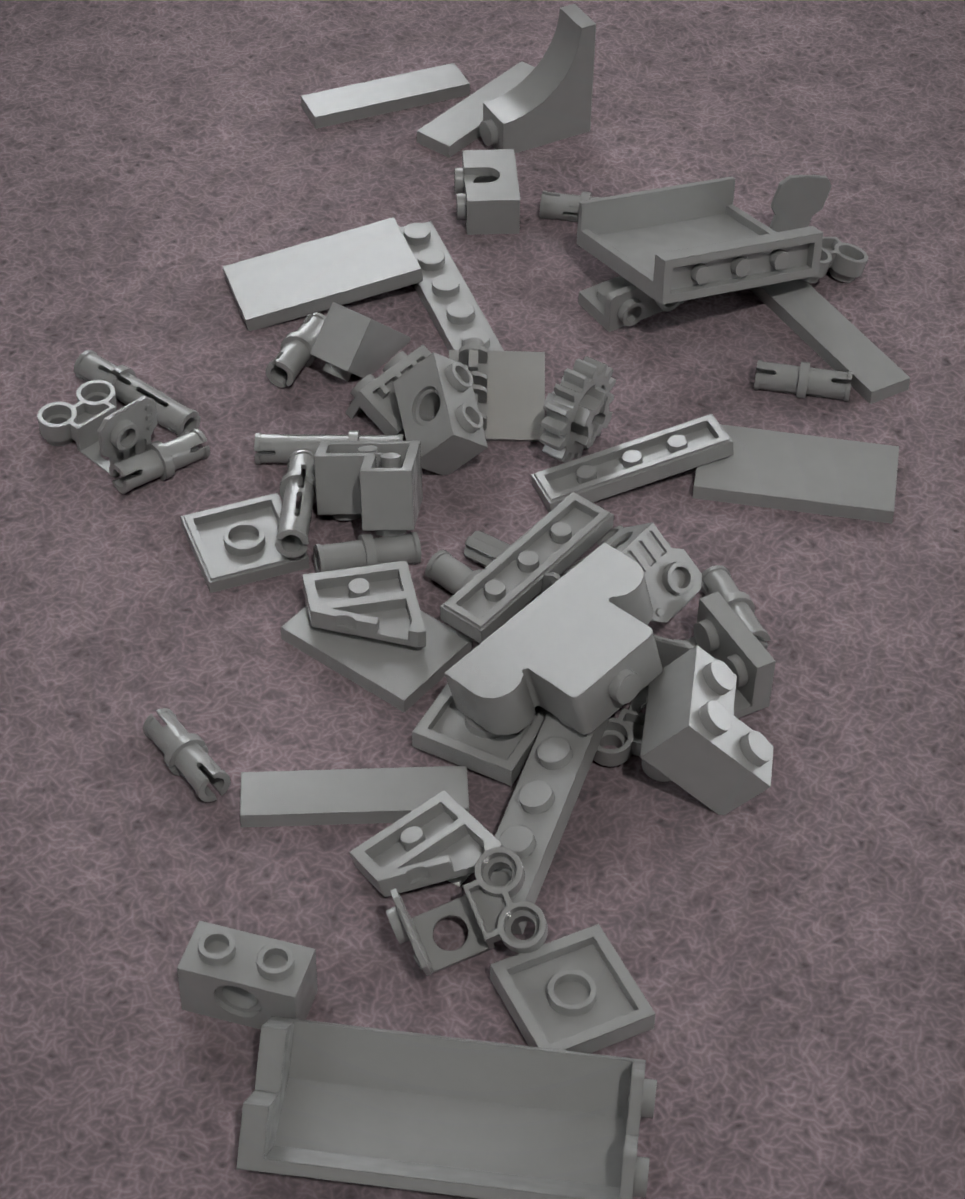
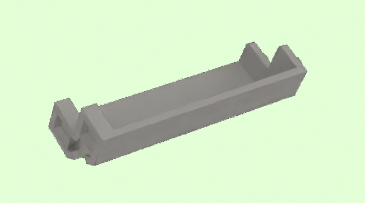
M271 1016L261 1026L255 1090L243 1103L236 1169L478 1199L646 1198L650 1158L637 1156L640 1117L653 1119L657 1080L645 1078L646 1060Z

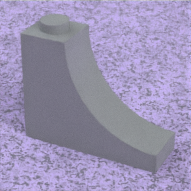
M576 4L560 8L553 39L543 58L533 71L510 91L483 103V121H481L479 129L485 145H492L495 150L514 149L515 153H519L590 131L596 23Z

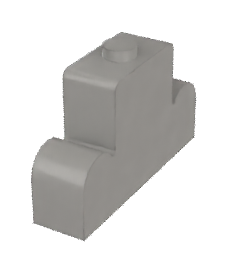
M607 543L601 544L444 673L457 710L495 735H510L526 728L534 718V708L536 706L543 707L581 734L592 733L623 705L631 702L643 688L663 671L653 630L648 626L654 611L642 566Z

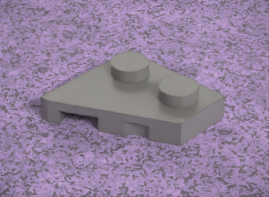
M407 560L302 575L303 592L311 627L412 647H426V629Z
M443 790L349 853L356 868L384 897L392 896L390 890L395 888L399 893L475 873V864L484 851L492 847L504 846L448 792Z

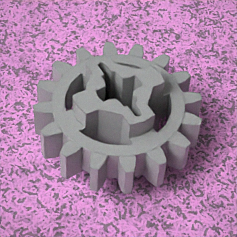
M585 356L584 360L576 359L573 370L567 368L564 371L561 383L555 384L554 391L548 393L544 402L543 409L546 410L547 417L541 421L540 427L545 428V431L539 439V442L544 444L543 453L566 463L572 461L573 458H580L583 449L588 450L593 446L595 438L600 436L603 428L608 427L613 412L609 411V404L614 400L615 395L610 393L616 383V379L611 377L614 371L613 368Z

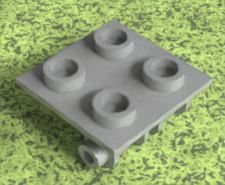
M467 338L464 340V346L459 350H449V359L468 366V370L473 377V389L479 412L483 417L486 441L539 442L541 435L545 431V428L540 427L541 421L545 418V410L543 409L545 402V352L488 351L483 346V340L479 338Z

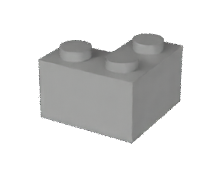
M420 440L320 442L314 455L317 515H331V518L334 520L349 521L360 518L362 514V530H376L377 535L384 537L400 536L405 534L407 530L415 529L423 499Z
M696 645L665 666L662 673L649 683L640 758L718 815H726L771 787L774 746L768 742L763 734L752 730L734 716L737 675L723 661L716 660Z

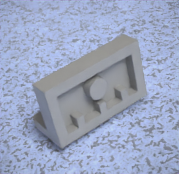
M622 276L579 291L578 304L608 332L624 326H633L644 318L662 311H671L684 303V301L661 305Z
M423 344L409 355L404 351L396 354L384 366V373L377 378L369 374L356 384L350 393L354 399L345 413L349 418L353 419L364 411L385 435L404 434L393 382L432 353Z
M719 592L699 598L697 623L694 624V637L683 641L694 646L698 645L716 660L723 661L737 675L734 706L735 717L741 718L769 707L776 661Z

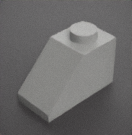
M332 302L310 354L326 361L323 371L349 382L352 374L364 378L376 372L410 342L411 337Z

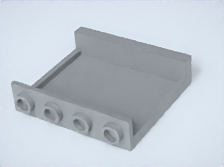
M731 176L579 201L576 244L655 301L664 305L818 276L823 232L814 226L776 232L733 205L736 178Z

